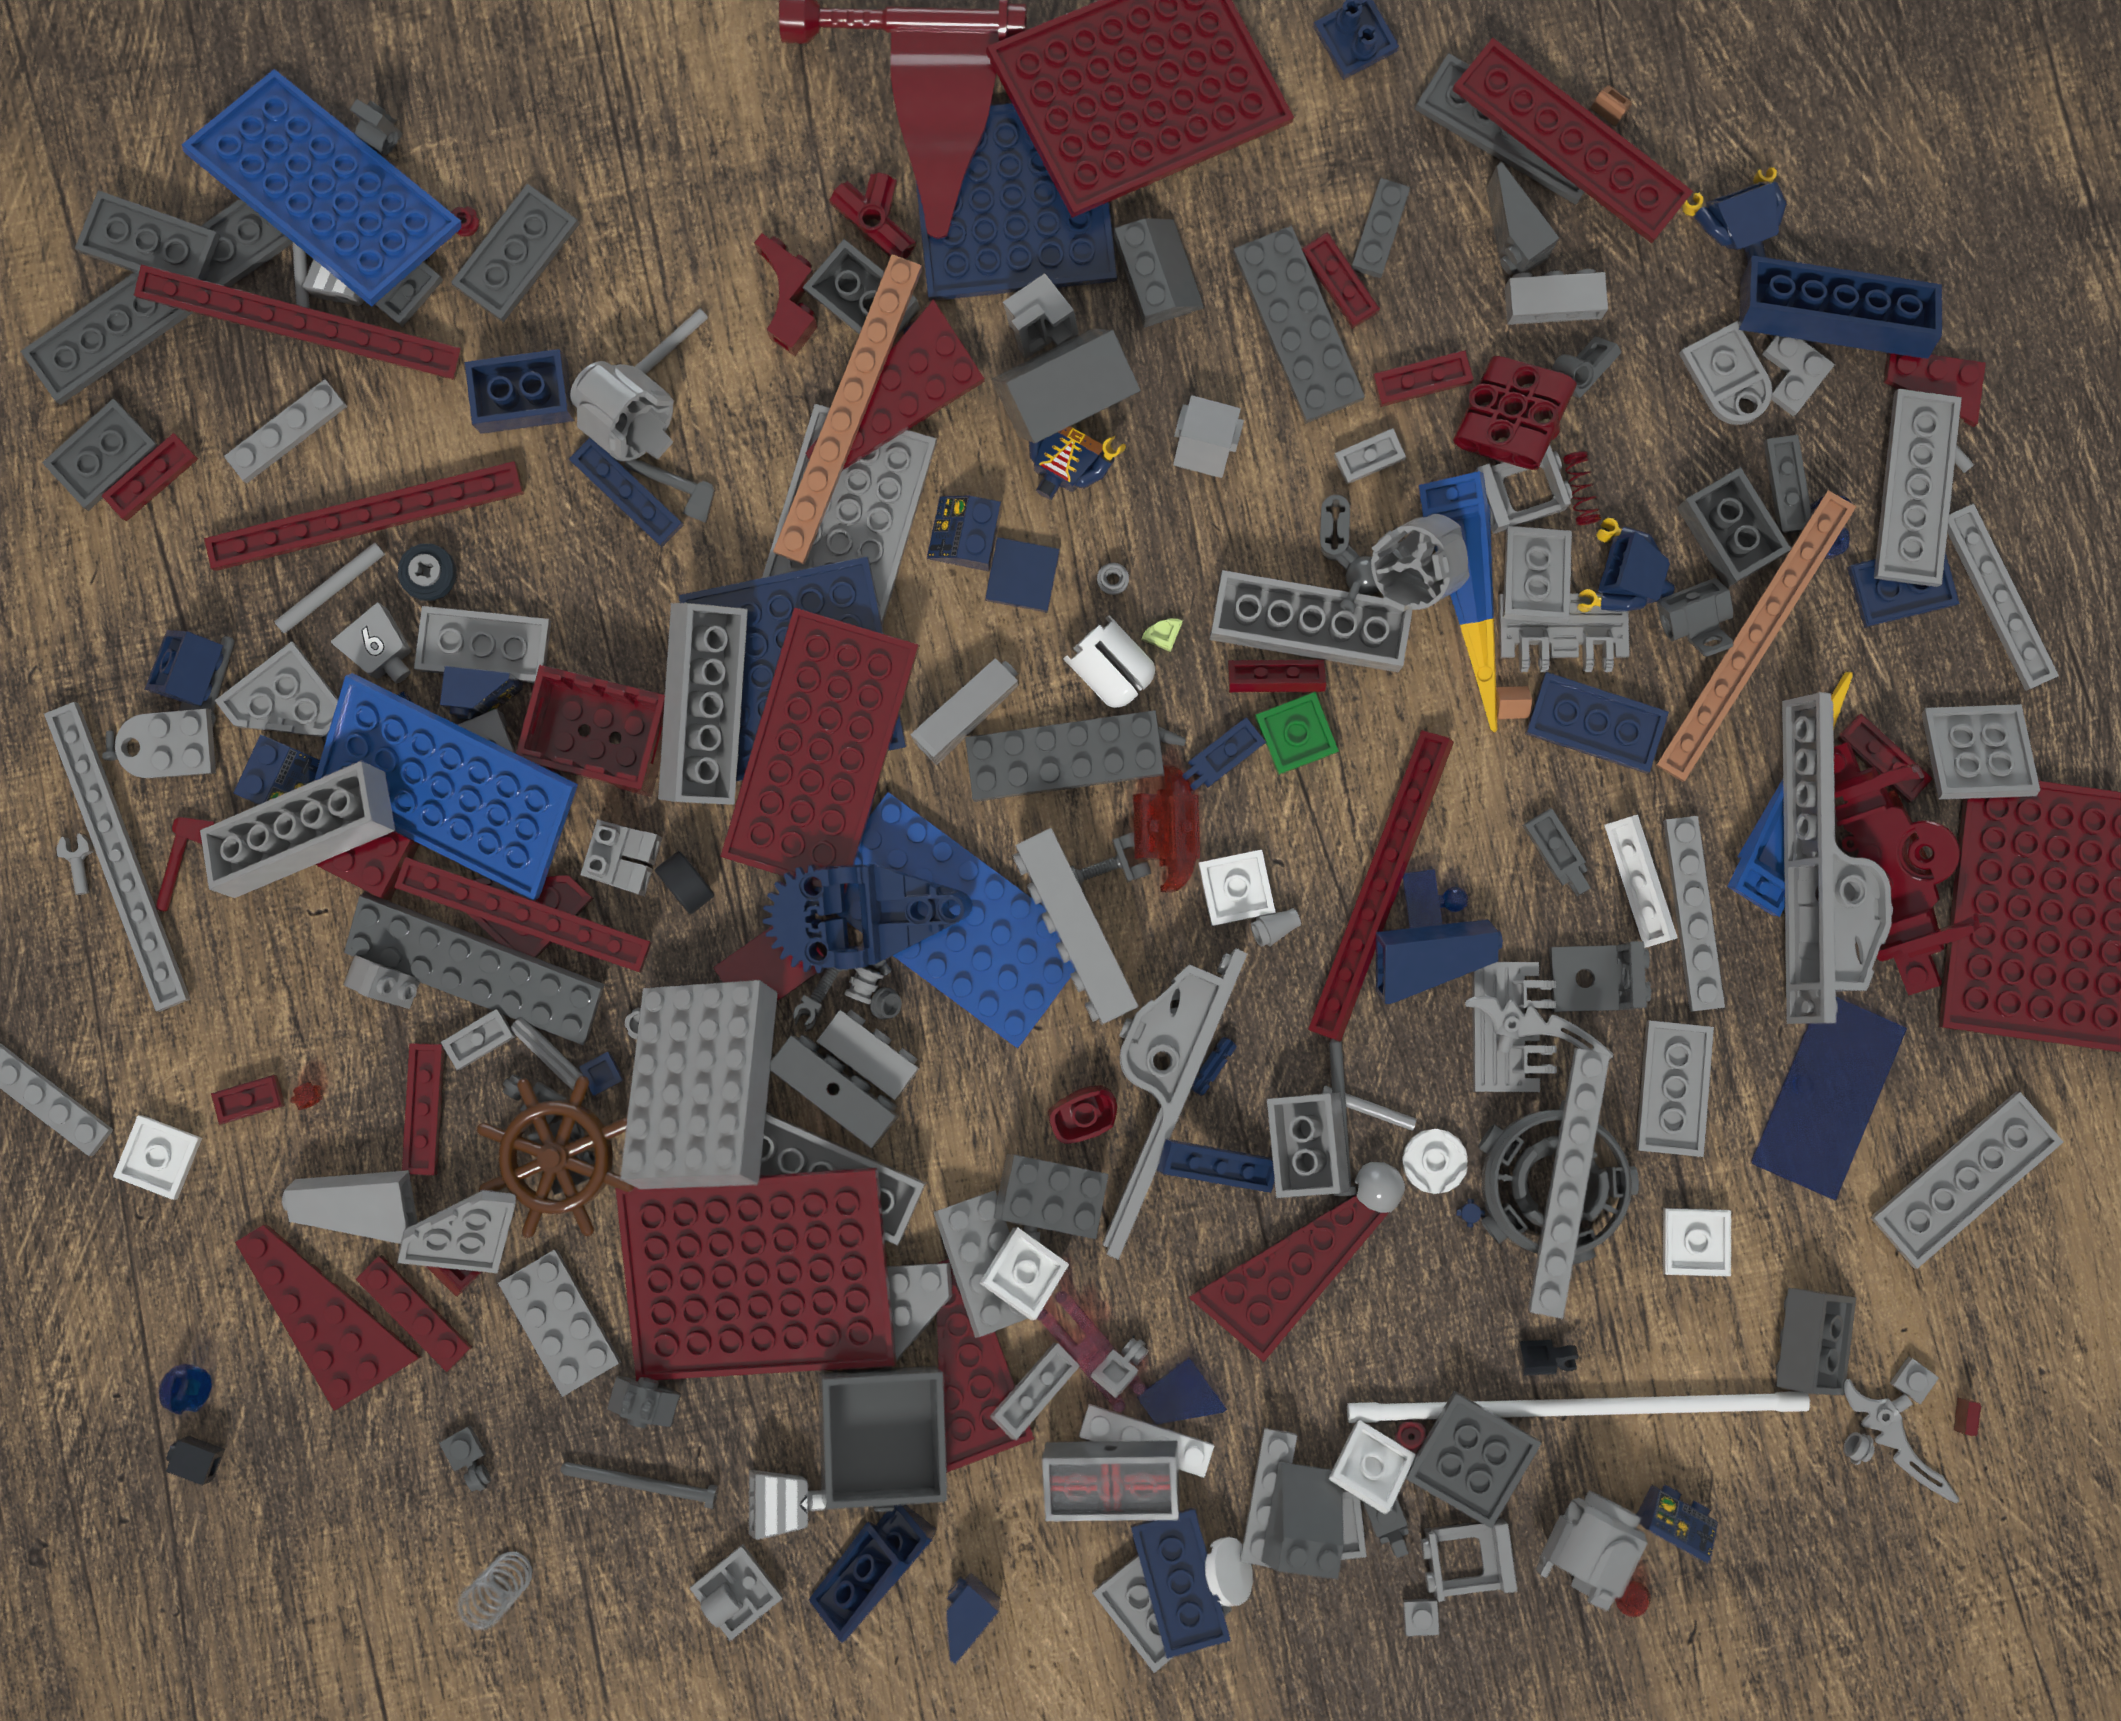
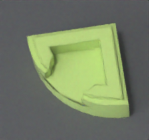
M1173 618L1159 621L1145 631L1141 640L1171 652L1183 621Z

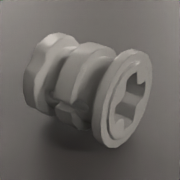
M868 967L855 968L856 974L851 976L849 982L852 984L850 989H846L845 995L871 1004L872 992H876L878 988L875 985L877 979H883L884 975Z

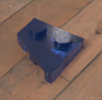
M1189 1357L1137 1396V1399L1156 1424L1224 1413L1227 1410Z

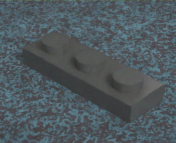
M1380 178L1352 264L1353 270L1381 279L1411 187Z
M1791 435L1766 439L1763 443L1777 526L1782 534L1802 532L1812 513L1799 436Z

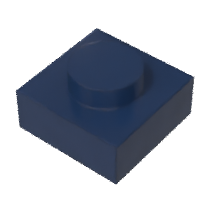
M606 1052L579 1066L583 1076L589 1079V1088L593 1096L625 1081L611 1052Z

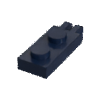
M1246 717L1191 759L1188 764L1192 768L1186 771L1182 777L1186 781L1194 774L1199 776L1190 785L1193 791L1202 784L1209 788L1262 747L1266 741Z

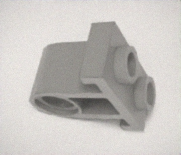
M356 954L343 983L344 986L358 991L361 995L410 1009L420 984L414 976L385 967V965L367 960Z

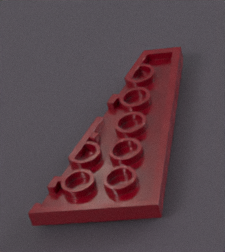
M932 300L889 352L843 470L985 382L983 375L934 300ZM817 440L805 453L809 460Z
M1354 1195L1188 1296V1298L1264 1362L1389 1212L1380 1213L1369 1209L1359 1201L1357 1195Z
M267 1224L262 1225L235 1242L334 1411L422 1357L400 1341L395 1333L387 1330L374 1318V1315L340 1286L324 1276L319 1268L314 1264H310L297 1253L291 1244Z
M948 1258L937 1263H950ZM952 1267L953 1296L937 1312L938 1368L943 1372L946 1473L1035 1439L1029 1425L1018 1439L1012 1440L990 1417L1016 1385L996 1332L994 1331L975 1338Z

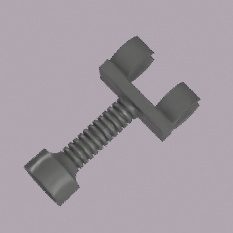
M1132 832L1113 839L1112 844L1116 856L1111 859L1103 860L1081 870L1071 865L1070 867L1080 888L1082 889L1081 885L1084 879L1087 880V878L1090 879V877L1093 878L1118 868H1122L1127 883L1151 874L1148 862L1129 868L1123 850L1140 843L1137 833Z
M827 968L826 973H824L820 979L821 981H819L814 992H812L811 998L804 995L801 999V1004L795 1008L793 1014L795 1025L798 1024L801 1016L808 1015L810 1018L804 1024L806 1027L805 1032L814 1028L816 1016L820 1017L822 1014V1005L820 1003L829 991L830 986L834 983L835 978H837L836 975L842 970L848 971L849 969Z

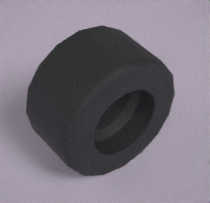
M680 851L674 853L655 869L656 874L689 914H693L714 897V892Z

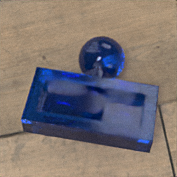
M1435 869L1404 873L1403 881L1410 928L1442 925L1440 908L1445 907L1451 912H1460L1467 906L1468 895L1460 887H1450L1443 895H1438Z

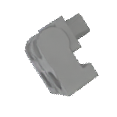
M597 819L580 875L645 897L653 869L621 858L624 856L654 865L662 837L657 834Z

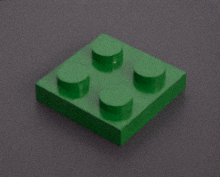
M1316 692L1255 715L1278 776L1339 752Z

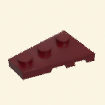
M1887 353L1883 383L1895 389L1962 397L1960 418L1964 420V423L1975 427L1979 420L1986 363L1932 354L1928 359Z

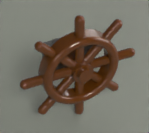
M586 1076L578 1077L569 1101L554 1100L542 1103L538 1102L530 1081L522 1078L517 1082V1087L527 1109L512 1120L506 1131L487 1123H480L477 1126L479 1135L500 1143L499 1168L501 1176L482 1184L479 1187V1192L482 1190L498 1192L507 1187L521 1204L530 1208L522 1228V1235L525 1238L534 1236L542 1213L562 1214L570 1211L573 1212L581 1233L584 1236H591L594 1233V1226L585 1205L594 1200L606 1184L626 1192L632 1191L635 1187L621 1180V1175L611 1172L613 1165L611 1138L626 1132L628 1118H622L608 1126H604L593 1112L582 1106L589 1086V1079ZM551 1114L563 1115V1119L549 1125L545 1116ZM533 1123L536 1132L528 1135L530 1140L523 1138V1133ZM583 1128L587 1131L588 1135L585 1136ZM594 1147L595 1156L591 1151H587V1149ZM517 1150L533 1155L537 1159L518 1167ZM543 1171L535 1192L526 1184L524 1179ZM589 1181L586 1184V1186L580 1192H578L576 1186H579ZM552 1189L554 1195L564 1192L566 1199H551L548 1196Z

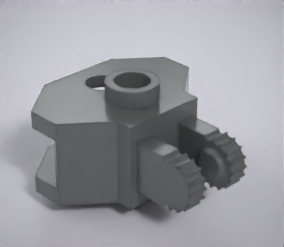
M617 1376L607 1410L620 1415L619 1417L627 1418V1424L634 1427L646 1428L647 1424L671 1427L681 1393L658 1385L659 1382L653 1379L640 1377L639 1381H636V1378Z

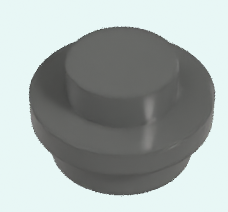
M883 987L876 991L872 997L871 1012L879 1019H890L899 1013L902 1002L894 989Z

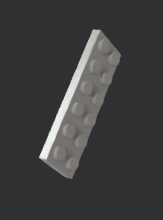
M1897 389L1894 392L1874 571L1875 579L1934 587L1942 585L1962 397Z
M2015 1092L1870 1218L1913 1268L1918 1269L2063 1143V1140L2021 1092Z

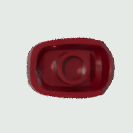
M1094 1085L1076 1090L1060 1099L1049 1108L1047 1114L1050 1126L1057 1140L1064 1144H1072L1096 1137L1114 1126L1118 1106L1110 1089L1102 1085Z

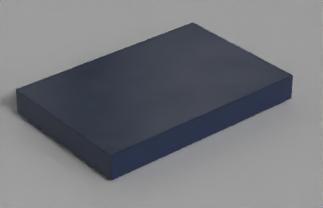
M1946 552L1942 585L1938 587L1875 579L1876 559L1847 567L1864 628L1960 604Z

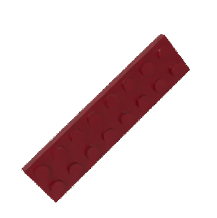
M1494 38L1489 41L1453 86L1452 91L1651 244L1694 192Z

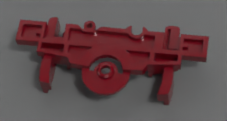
M1848 741L1834 746V799L1843 796L1844 801L1848 800V803L1835 807V815L1838 820L1836 824L1837 827L1843 825L1845 830L1853 834L1843 839L1842 847L1844 850L1853 852L1858 849L1859 853L1856 858L1869 859L1877 863L1889 879L1891 903L1893 906L1892 925L1885 944H1881L1876 958L1879 961L1894 958L1909 996L1942 985L1931 954L1943 951L1945 949L1943 944L1960 940L1972 934L1980 927L1978 915L1975 913L1963 921L1939 929L1933 908L1940 900L1936 884L1946 880L1955 871L1960 858L1958 841L1947 827L1938 822L1922 820L1912 823L1904 807L1894 806L1885 788L1901 781L1925 777L1919 765L1901 766L1881 775L1878 774L1875 767L1860 771ZM1915 832H1917L1918 838L1909 846V860L1917 868L1931 869L1932 874H1922L1914 871L1905 860V842ZM1849 840L1854 842V846L1849 844ZM1927 846L1932 849L1933 854L1930 858H1924L1921 855L1922 847Z

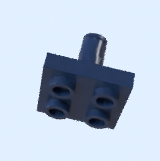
M1345 0L1341 8L1320 18L1313 24L1315 32L1343 80L1398 52L1399 49L1397 41L1373 0Z

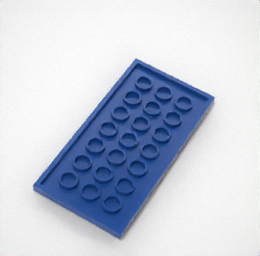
M275 69L182 144L183 152L371 307L457 233L462 226L460 219Z
M354 673L346 675L314 781L360 761L385 771L395 832L533 901L538 899L541 895L578 784Z
M888 792L868 818L854 865L875 864L962 891L972 901V911L965 919L892 956L1018 1049L1069 981L1071 973L1075 972L1070 961L1063 962L1056 948V944L1060 942L1056 931L1050 934L1041 917V914L1046 912L1044 907L1039 903L1035 904L1030 896ZM849 883L845 894L846 911L836 914L840 917H846L849 924L863 933L859 884ZM818 886L815 888V891L821 892L822 888ZM950 900L948 903L950 912L954 915H959L960 905L955 900ZM919 901L917 903V910L920 915L927 917L929 912L926 903Z

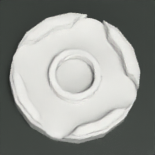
M1429 1129L1419 1132L1409 1140L1404 1148L1402 1164L1404 1173L1412 1185L1423 1192L1438 1194L1449 1192L1460 1184L1466 1175L1468 1157L1466 1149L1459 1138L1449 1131Z
M1232 1537L1219 1538L1213 1541L1210 1546L1213 1547L1212 1552L1207 1554L1205 1561L1206 1579L1210 1591L1213 1595H1218L1221 1599L1218 1601L1219 1603L1229 1607L1238 1606L1246 1602L1251 1594L1253 1584L1252 1565L1240 1561L1243 1544Z

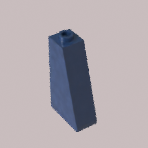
M1489 919L1376 932V992L1385 1005L1392 1004L1498 962L1499 949H1502L1503 946L1501 932L1494 927Z

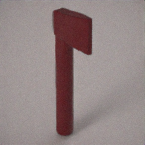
M184 817L174 820L172 831L175 834V838L155 906L157 910L165 912L169 909L188 839L202 844L200 830L214 825L215 822Z

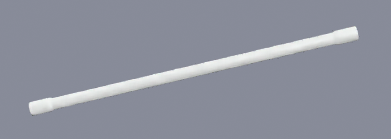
M1800 1391L1776 1392L1774 1394L1473 1401L1499 1417L1771 1410L1797 1412L1809 1411L1810 1408L1808 1393ZM1447 1402L1347 1403L1348 1423H1356L1359 1420L1364 1423H1373L1385 1420L1438 1419Z

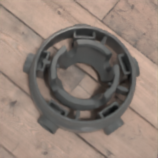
M1564 1100L1561 1101L1559 1110H1544L1527 1114L1512 1122L1504 1130L1495 1124L1492 1125L1478 1145V1149L1487 1154L1483 1165L1481 1182L1483 1199L1489 1215L1481 1220V1223L1498 1244L1508 1238L1525 1250L1538 1254L1544 1216L1538 1212V1204L1530 1196L1527 1179L1530 1169L1538 1160L1553 1155L1558 1145L1559 1136L1551 1135V1137L1543 1138L1540 1142L1527 1147L1517 1159L1512 1176L1498 1173L1500 1165L1508 1166L1525 1142L1518 1137L1524 1131L1537 1124L1556 1120L1554 1129L1560 1130L1565 1105ZM1599 1123L1596 1134L1609 1146L1618 1166L1604 1167V1169L1599 1168L1594 1161L1598 1153L1593 1149L1581 1221H1594L1602 1210L1608 1211L1613 1215L1607 1225L1596 1236L1593 1229L1579 1228L1573 1265L1596 1257L1594 1248L1603 1243L1616 1231L1626 1215L1631 1196L1637 1195L1639 1189L1637 1168L1629 1166L1627 1158L1618 1142ZM1498 1179L1511 1181L1512 1194L1522 1214L1528 1219V1222L1541 1227L1538 1243L1529 1240L1521 1234L1528 1227L1510 1204L1503 1203L1501 1205L1498 1193ZM1608 1197H1619L1616 1209L1611 1205L1605 1204Z

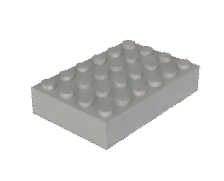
M760 980L643 988L621 1180L639 1189L759 1184L778 994L775 990Z

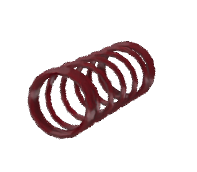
M1586 451L1570 453L1563 457V463L1571 464L1566 468L1565 472L1576 475L1568 481L1569 485L1580 487L1572 492L1573 499L1582 500L1574 505L1573 510L1585 512L1575 518L1577 525H1588L1601 519L1600 514L1587 515L1598 511V508L1589 510L1575 509L1577 505L1597 497H1573L1575 492L1594 485L1593 483L1585 485L1570 484L1575 478L1591 473V471L1578 473L1567 471L1570 467L1589 460Z

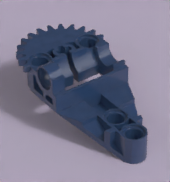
M813 864L808 866L807 873L804 872L802 867L795 868L796 878L789 872L785 873L784 878L787 885L780 881L774 883L779 894L774 892L768 893L767 897L774 902V905L764 906L763 909L771 913L772 917L763 919V923L773 925V929L765 933L766 937H777V940L771 947L772 949L784 948L780 956L782 960L792 955V967H796L803 961L804 972L810 971L811 966H815L816 972L821 973L823 968L855 969L877 964L965 919L972 911V901L962 891L875 864L824 866L816 869ZM813 877H817L821 881V892L815 891L812 887ZM847 883L859 884L864 946H849L846 917L829 918L823 922L815 917V913L819 916H825L846 911L844 884ZM950 900H955L960 905L959 915H954L950 912L948 908ZM919 901L926 903L929 912L927 917L920 915L918 912L917 903ZM818 942H821L826 946V957H823L818 953Z

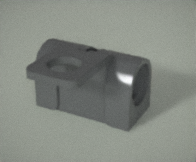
M1710 579L1657 601L1661 625L1670 641L1686 636L1688 641L1703 656H1711L1733 647V640L1719 626V623L1733 618V607L1729 589L1718 579ZM1711 640L1722 641L1720 644L1715 646L1704 645L1705 643Z

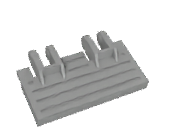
M1504 594L1498 596L1500 658H1514L1515 645H1518L1519 671L1528 672L1530 667L1529 645H1538V667L1541 672H1548L1549 645L1551 658H1578L1579 645H1582L1583 670L1585 672H1592L1594 667L1593 645H1602V667L1605 672H1612L1614 658L1629 657L1628 611L1601 610V606H1594L1589 612H1581L1577 609L1578 604L1590 605V599L1579 597V594H1570V619L1567 624L1503 619ZM1596 594V595H1597V597H1602L1603 594Z
M1496 962L1472 972V997H1495L1498 999L1502 1010H1504L1509 1000H1514L1523 1014H1526L1525 1008L1529 1006H1534L1535 1009L1556 1008V1001L1551 999L1527 1001V988L1551 990L1556 988V981L1525 980V976H1539V962ZM1472 1007L1473 1092H1540V1078H1525V1073H1557V1066L1552 1064L1528 1066L1527 1053L1552 1055L1557 1053V1047L1525 1045V1041H1540V1035H1530L1519 1039L1513 1038L1509 1053L1498 1051L1497 1046L1500 1035L1495 1033V1026L1491 1017L1483 1010Z

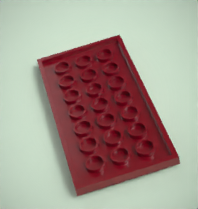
M794 607L720 857L781 876L789 872L795 878V868L802 867L804 872L807 873L808 866L813 864L816 869L824 866L855 864L920 645ZM813 877L812 885L822 888L821 881L817 877ZM849 883L844 884V892H845V894H846V891H847V888H848V884H849Z

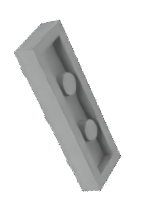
M1053 1343L990 1417L1012 1440L1018 1439L1080 1365L1058 1343Z

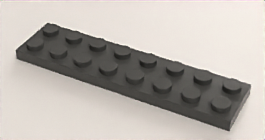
M366 892L359 896L344 950L345 954L353 957L356 954L367 960L385 965V967L416 977L418 982L493 1011L499 1009L501 1014L516 1020L523 1018L532 1026L581 1045L588 1041L605 984Z

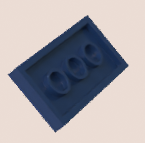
M1545 672L1525 734L1648 774L1651 771L1669 712Z
M1195 1508L1179 1511V1520H1147L1130 1525L1166 1658H1172L1231 1641L1221 1603L1218 1602L1220 1598L1218 1595L1212 1594L1206 1579L1205 1561L1207 1552Z

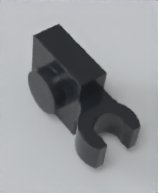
M1552 1340L1519 1341L1518 1353L1523 1376L1556 1374L1557 1367L1563 1371L1577 1370L1575 1359H1579L1576 1346L1553 1347Z

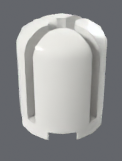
M1108 615L1105 618L1109 622L1107 626L1102 628L1099 625L1073 648L1077 654L1072 659L1068 656H1065L1063 659L1106 705L1118 708L1129 704L1138 696L1137 691L1124 676L1137 690L1141 691L1153 680L1156 668L1154 662L1117 622Z

